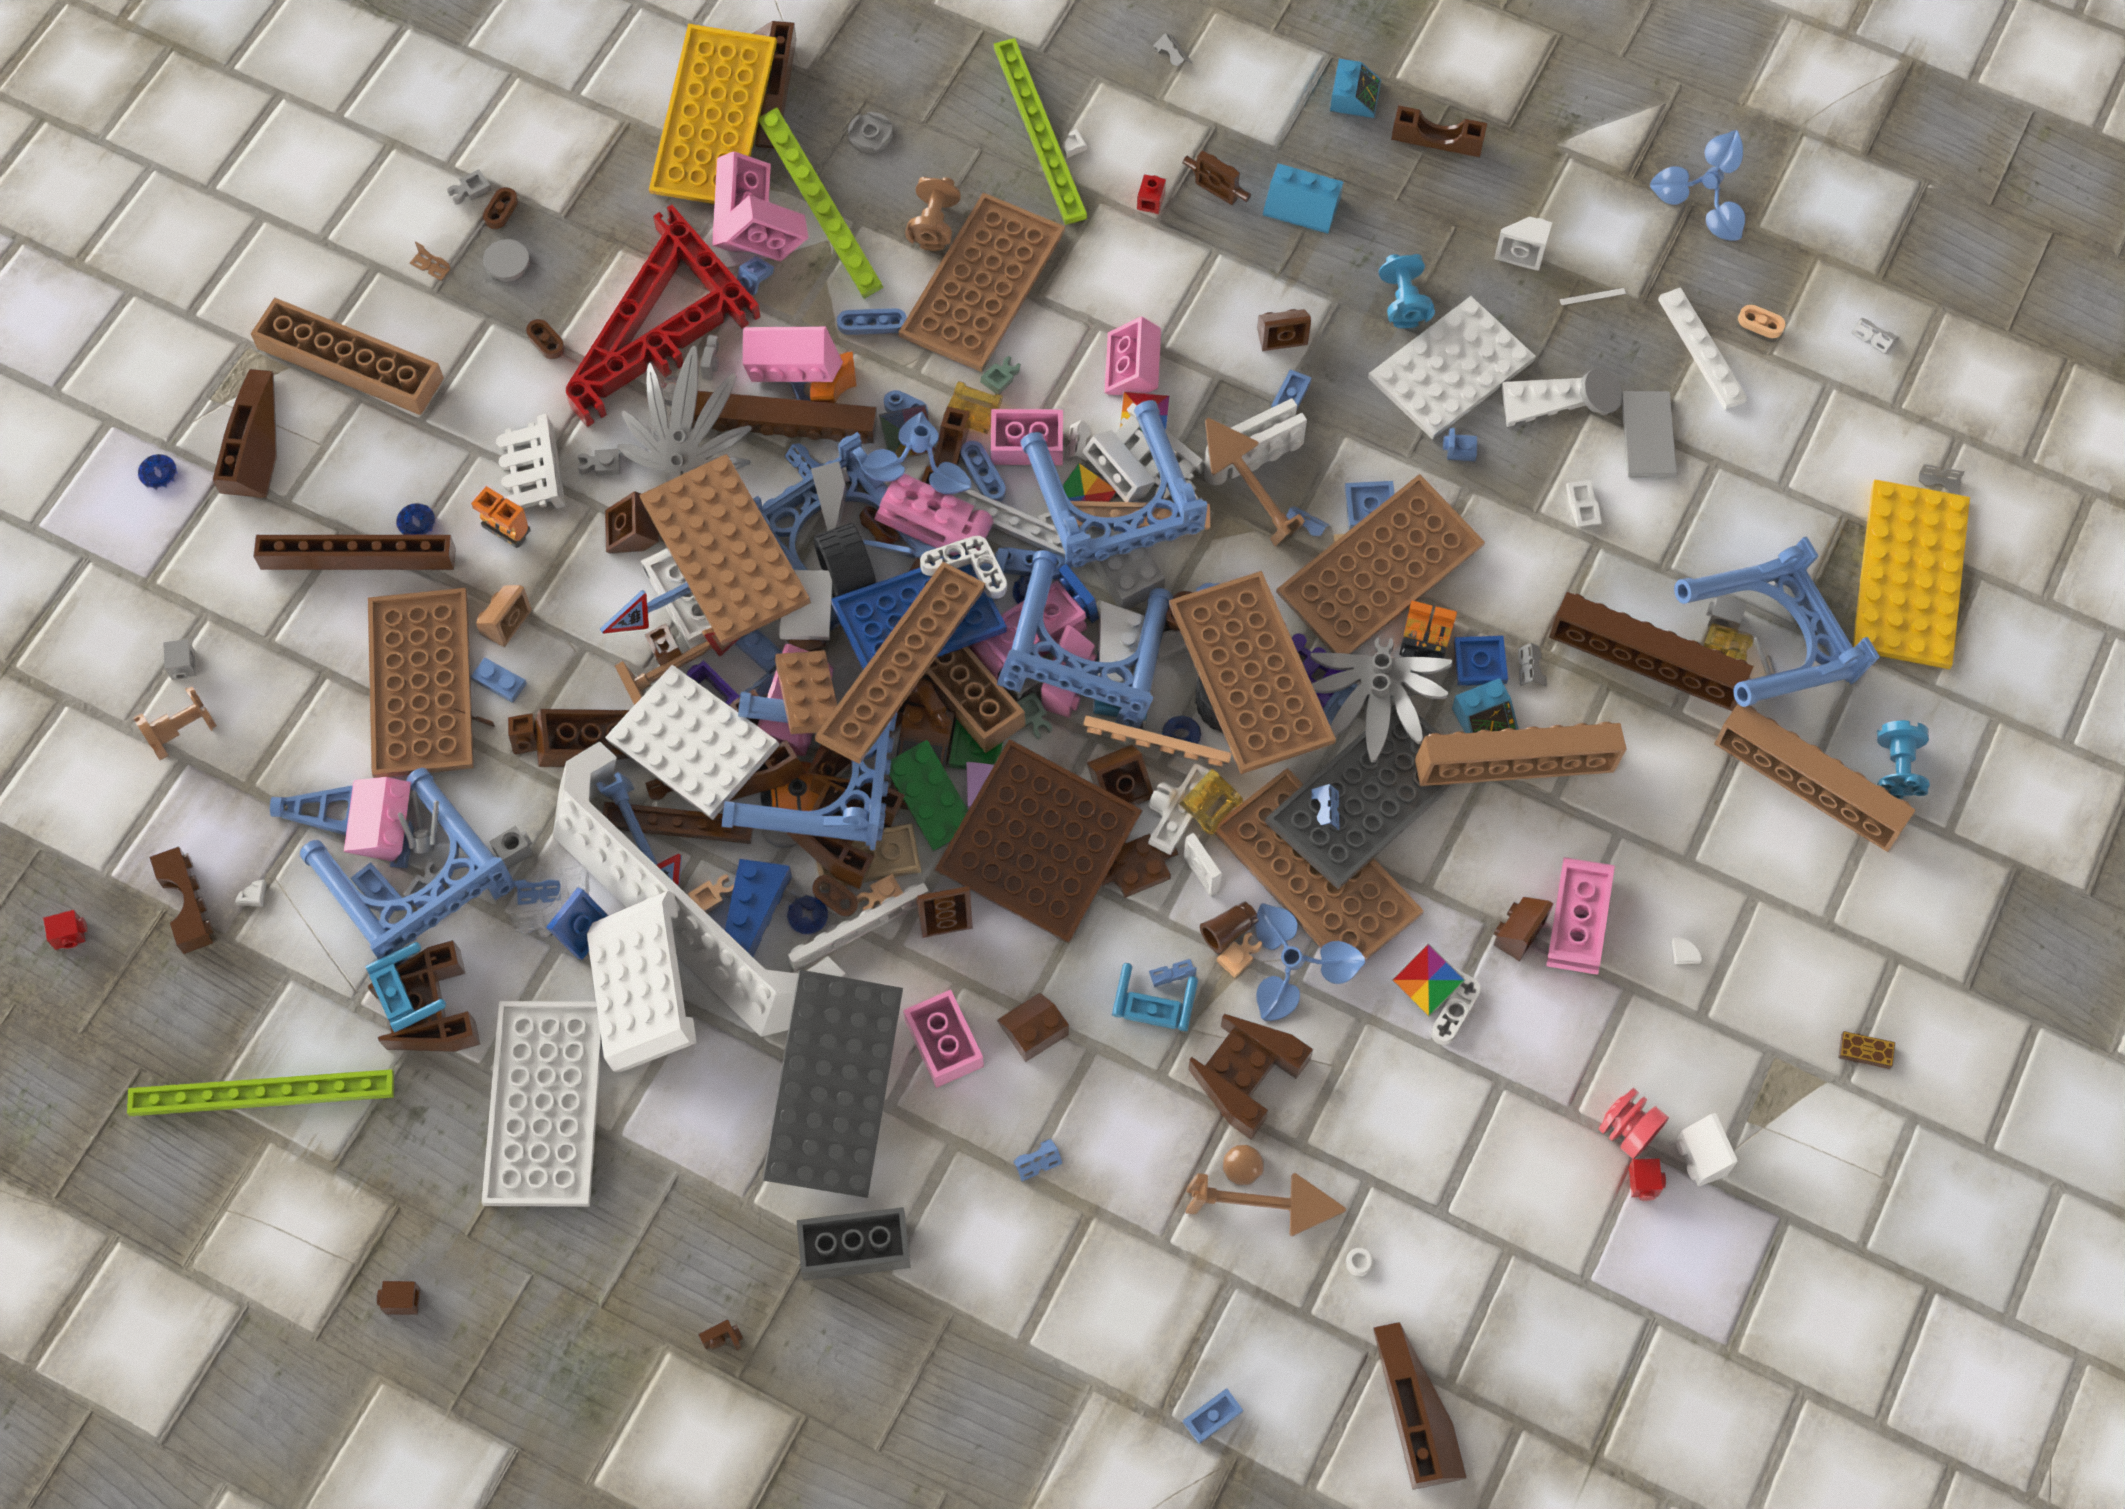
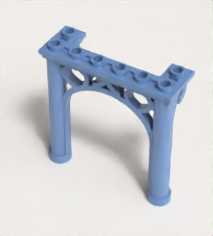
M1149 400L1140 403L1135 407L1134 413L1159 471L1160 487L1155 497L1146 506L1125 516L1098 517L1079 510L1067 498L1043 434L1033 432L1021 439L1022 449L1029 457L1064 548L1065 564L1069 568H1078L1095 560L1103 561L1109 556L1116 554H1127L1137 548H1148L1161 541H1173L1179 536L1197 534L1205 529L1207 502L1202 499L1196 500L1192 485L1186 483L1159 417L1160 410L1155 401ZM1166 487L1169 490L1173 502H1171L1170 500L1163 499ZM1156 508H1164L1171 511L1172 515L1158 520L1152 516V513ZM1147 516L1149 526L1138 528L1140 524L1144 523V518ZM1076 519L1083 522V524L1080 527V530ZM1095 526L1103 529L1105 534L1102 537L1091 539L1090 534L1086 535V531ZM1111 528H1114V531L1123 533L1111 536Z
M856 432L852 436H847L838 444L839 457L833 461L826 462L824 465L839 461L842 468L846 467L852 485L847 491L845 502H862L878 510L888 487L883 481L871 478L862 470L861 465L864 463L867 454L862 449L860 435ZM812 473L806 475L796 485L787 487L776 498L767 500L763 506L759 496L753 498L793 570H808L797 555L796 541L803 525L810 517L821 510ZM858 483L862 485L868 494L856 492ZM805 501L803 507L800 508L801 514L799 516L798 511L794 507ZM785 516H791L795 519L793 527L779 528L776 526V523ZM896 530L913 551L936 549ZM779 537H790L789 550ZM833 606L831 607L830 631L841 624Z
M1807 536L1803 537L1796 546L1782 551L1778 555L1779 558L1764 564L1696 579H1680L1675 584V596L1682 604L1745 590L1766 594L1783 605L1800 626L1807 647L1806 660L1803 666L1737 683L1734 687V697L1736 702L1742 707L1754 705L1760 700L1844 679L1849 684H1854L1880 658L1868 637L1863 638L1855 647H1852L1808 574V567L1819 556ZM1773 581H1775V585H1774V586L1771 585V584H1768V582H1773ZM1783 585L1792 590L1795 598L1784 592ZM1818 643L1825 646L1830 656L1825 655L1817 648ZM1814 661H1817L1819 664H1821L1812 667Z
M1046 550L1037 551L1033 556L1031 564L1033 569L1012 649L1009 650L996 685L1021 692L1025 679L1028 677L1121 707L1115 723L1139 729L1153 700L1150 690L1164 631L1166 613L1169 608V600L1173 599V595L1163 588H1155L1150 591L1138 647L1134 654L1116 662L1087 660L1062 648L1052 639L1045 628L1043 613L1057 565V557L1052 552ZM1037 633L1041 642L1034 644L1035 636ZM1049 651L1056 660L1044 659L1038 652ZM1136 664L1134 674L1132 675L1128 668ZM1117 673L1125 682L1113 681L1107 674Z
M741 692L738 717L788 723L783 699L751 696V693ZM897 713L864 757V759H869L876 754L875 769L868 768L863 760L860 764L851 760L852 777L842 796L831 805L815 811H800L725 801L722 827L732 828L733 826L862 841L866 842L865 846H870V850H875L876 841H882L886 804L881 803L882 796L887 797L888 781H884V774L889 775L891 760L886 759L887 752L892 753L894 738L889 737V731L895 730ZM866 783H873L871 799L865 792L860 790ZM858 799L864 803V809L859 807L847 808L846 804L850 800ZM838 811L842 814V816H831Z
M426 768L414 770L406 781L411 782L410 789L417 792V797L432 815L434 801H439L438 823L449 836L450 852L446 864L440 873L418 892L401 899L389 901L368 898L356 889L320 840H312L306 843L300 850L302 860L306 865L313 868L364 935L378 960L413 942L419 935L429 928L436 926L451 913L458 911L461 906L471 899L478 897L487 888L493 899L497 900L516 887L503 860L490 852L435 784L433 776ZM459 846L469 859L459 858ZM469 868L468 874L461 879L451 880L455 869ZM445 883L450 887L446 891H444L445 888L443 886ZM415 905L417 908H421L414 912L412 906ZM370 909L382 911L380 920L376 918ZM394 911H407L406 916L399 922L394 924L388 923ZM407 957L397 963H394L395 967L401 965L409 958Z

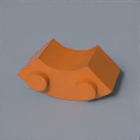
M853 352L839 354L843 363L832 382L811 383V401L837 403L839 396L844 391L857 386Z

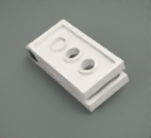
M1293 398L1231 427V429L1259 442L1257 447L1242 456V459L1251 471L1257 470L1268 461L1277 460L1288 451H1296L1303 445L1307 419L1303 413L1296 415L1297 404ZM1207 445L1204 465V479L1207 483L1221 485L1226 481L1228 474L1231 479L1240 475L1233 464L1212 475Z
M668 548L640 561L647 578L658 596L686 583ZM692 592L664 606L689 650L707 641L702 631L711 628Z

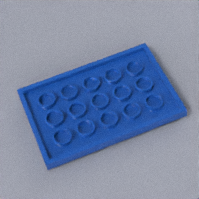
M958 554L949 558L952 560L959 559L961 555ZM971 564L957 568L978 579ZM921 568L831 599L834 611L863 670L932 577L924 574ZM985 591L980 595L937 657L1007 632V626L993 599L988 597Z

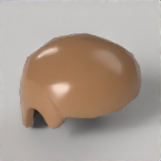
M1237 1145L1226 1153L1223 1159V1171L1233 1183L1249 1185L1263 1174L1264 1160L1258 1150L1253 1147Z

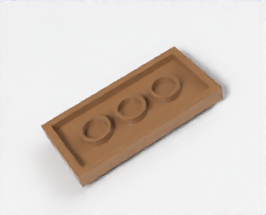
M825 651L775 654V663L790 734L817 733L837 707Z

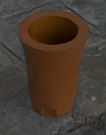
M1245 901L1233 906L1217 917L1201 923L1199 927L1209 947L1217 954H1221L1233 941L1250 930L1259 920L1254 908Z

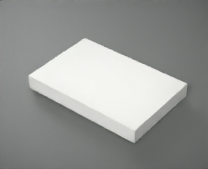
M794 570L810 597L811 603L781 617L780 639L830 640L833 583L829 571Z

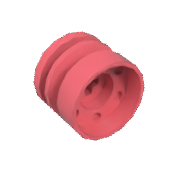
M1634 1088L1624 1096H1621L1605 1114L1603 1123L1598 1129L1605 1134L1613 1126L1615 1129L1609 1137L1611 1141L1617 1139L1621 1134L1625 1136L1620 1148L1633 1159L1648 1146L1669 1119L1656 1106L1647 1113L1642 1111L1647 1102L1645 1097L1634 1104L1633 1101L1639 1094Z

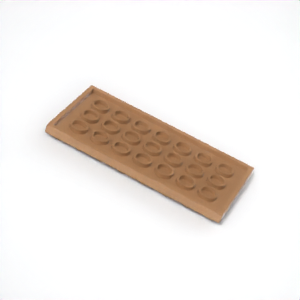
M982 193L899 330V337L983 372L1062 238L1065 226Z
M727 454L639 495L721 646L811 603L810 597Z
M1419 474L1279 586L1276 593L1332 653L1352 654L1410 607L1411 600L1417 601L1481 549L1485 541Z
M1262 571L1169 600L1171 611L1241 774L1335 744L1336 738Z
M466 588L368 597L371 771L373 778L410 775L419 768H426L430 773L474 768L468 596Z
M1286 768L1212 826L1211 831L1278 903L1294 915L1297 923L1320 948L1328 942L1342 941L1358 949L1365 960H1367L1423 915L1424 910L1374 858L1338 890L1265 823L1267 816L1304 785Z

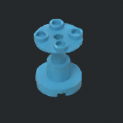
M1392 254L1386 258L1387 262L1379 269V277L1386 283L1398 284L1399 288L1395 292L1396 301L1387 309L1389 322L1391 323L1392 321L1395 327L1402 329L1419 326L1418 322L1424 319L1425 323L1428 322L1435 314L1433 301L1425 295H1419L1418 288L1412 286L1411 281L1420 276L1425 269L1422 256L1420 254L1404 256Z
M1899 720L1885 723L1882 725L1881 731L1877 730V743L1884 748L1890 749V760L1895 762L1896 774H1890L1881 778L1878 786L1884 787L1889 794L1897 799H1902L1904 796H1926L1928 794L1929 780L1924 776L1911 773V762L1916 760V749L1925 746L1929 741V729L1922 723H1918V727L1911 726L1910 721Z

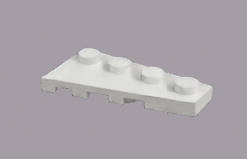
M1582 378L1502 382L1501 388L1507 427L1514 426L1515 423L1525 420L1528 422L1535 420L1536 417L1548 414V416L1554 415L1558 411L1567 408L1572 410L1586 406L1580 394Z
M1101 601L1099 605V662L1121 661L1130 657L1137 650L1144 615ZM1117 673L1107 674L1113 681L1125 682Z

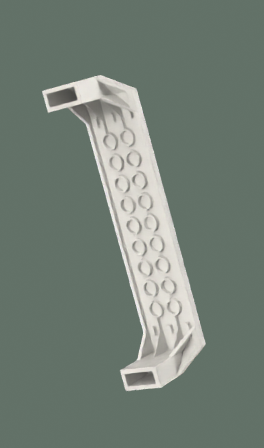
M598 742L566 761L558 793L553 837L626 908L666 891L674 892L678 917L671 921L677 957L760 1037L788 1030L798 973L765 970L589 802L601 794L596 783L601 781L607 786L610 785L617 759L612 752L601 742ZM828 956L807 970L845 977L846 974Z

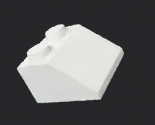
M1528 217L1501 229L1494 259L1539 271L1552 222L1542 218Z
M1716 1113L1685 1128L1676 1138L1677 1150L1681 1156L1685 1157L1688 1163V1174L1692 1180L1696 1181L1698 1187L1727 1177L1738 1162Z

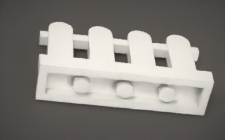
M1132 403L1127 409L1130 417L1128 420L1123 418L1120 421L1122 426L1115 434L1125 446L1134 436L1140 439L1130 452L1156 481L1155 484L1160 487L1161 480L1158 478L1159 471L1154 459L1146 467L1141 463L1149 454L1150 449L1144 434L1140 431L1141 427L1134 413L1137 405ZM1165 429L1175 456H1179L1182 459L1179 466L1184 478L1191 481L1194 478L1192 472L1195 470L1201 474L1204 471L1205 463ZM1166 487L1163 499L1168 500L1171 495Z
M547 414L537 416L538 425L532 422L528 423V428L512 431L511 428L506 429L505 434L499 435L496 439V444L501 450L508 449V454L501 456L499 459V465L502 469L511 471V474L504 476L501 481L506 490H513L514 495L508 496L507 499L523 509L540 505L541 508L547 507V502H552L556 509L565 507L554 425ZM531 443V448L515 452V447ZM534 464V468L518 472L519 467ZM537 484V489L521 492L520 488Z

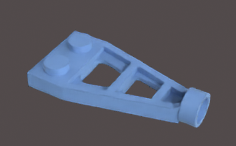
M353 786L292 797H272L270 801L271 817H282L346 836ZM341 800L348 802L346 819L339 821L326 815L327 807L330 803ZM320 803L319 816L313 817L301 814L303 804Z

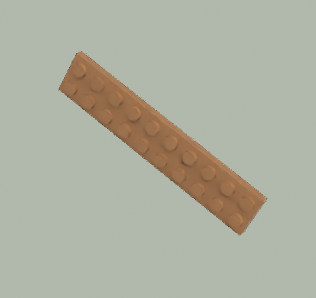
M942 562L818 731L815 741L860 764L983 593L986 583Z

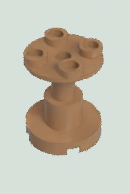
M921 177L915 190L917 196L928 204V208L923 209L921 216L910 219L907 223L905 236L910 243L913 244L914 241L919 243L921 249L930 251L943 250L945 245L948 244L949 246L951 242L952 230L943 222L944 214L941 212L942 207L946 208L956 205L960 201L961 193L954 186V181L950 178Z
M193 687L185 688L194 704L169 718L168 714H165L151 723H148L143 713L133 718L160 761L169 756L163 744L179 736V729L200 717H203L211 731L217 726L206 707H203L204 704Z

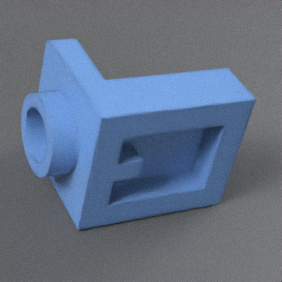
M755 256L739 267L737 280L750 294L755 295L758 291L759 283L773 274L774 266Z
M1450 428L1448 436H1444L1443 450H1447V460L1476 461L1477 436L1455 435V428Z

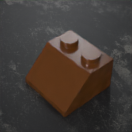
M1290 309L1285 312H1267L1263 315H1258L1257 331L1262 351L1308 345L1311 316L1305 309Z
M634 491L605 510L607 553L645 551L659 542V532L639 495L641 493Z
M1133 745L1087 762L1093 784L1134 806L1151 799L1153 789L1142 753Z
M1523 897L1519 904L1514 902L1507 912L1509 916L1507 922H1500L1493 933L1496 936L1494 946L1520 961L1545 925L1554 903L1548 900Z
M1038 993L997 1019V1022L1025 1062L1069 1035L1068 1022L1055 1004L1041 993Z

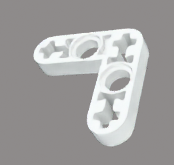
M972 536L927 551L921 556V571L928 576H933L941 565L942 559L940 557L943 556V561L955 568L971 564L978 579L986 583L984 591L988 597L998 599L1006 594V578L987 540L982 536ZM973 546H977L978 548H981V550L977 551V549L973 548ZM951 552H958L961 557L952 560L947 555ZM932 561V563H935V565L931 566V564L927 562ZM984 563H989L993 568L990 571H983L980 569V566ZM993 577H994V582H995L996 586H1000L999 589H996L994 586H992V580H991V579H992Z
M1455 967L1453 968L1465 981L1451 994L1434 1023L1431 1035L1433 1040L1440 1045H1447L1453 1041L1481 991L1480 984L1476 979ZM1472 986V992L1466 995L1464 988ZM1453 1005L1460 1006L1463 1010V1015L1454 1017L1450 1014L1449 1008ZM1448 1021L1451 1023L1448 1034L1442 1037L1439 1035L1440 1030L1444 1028Z

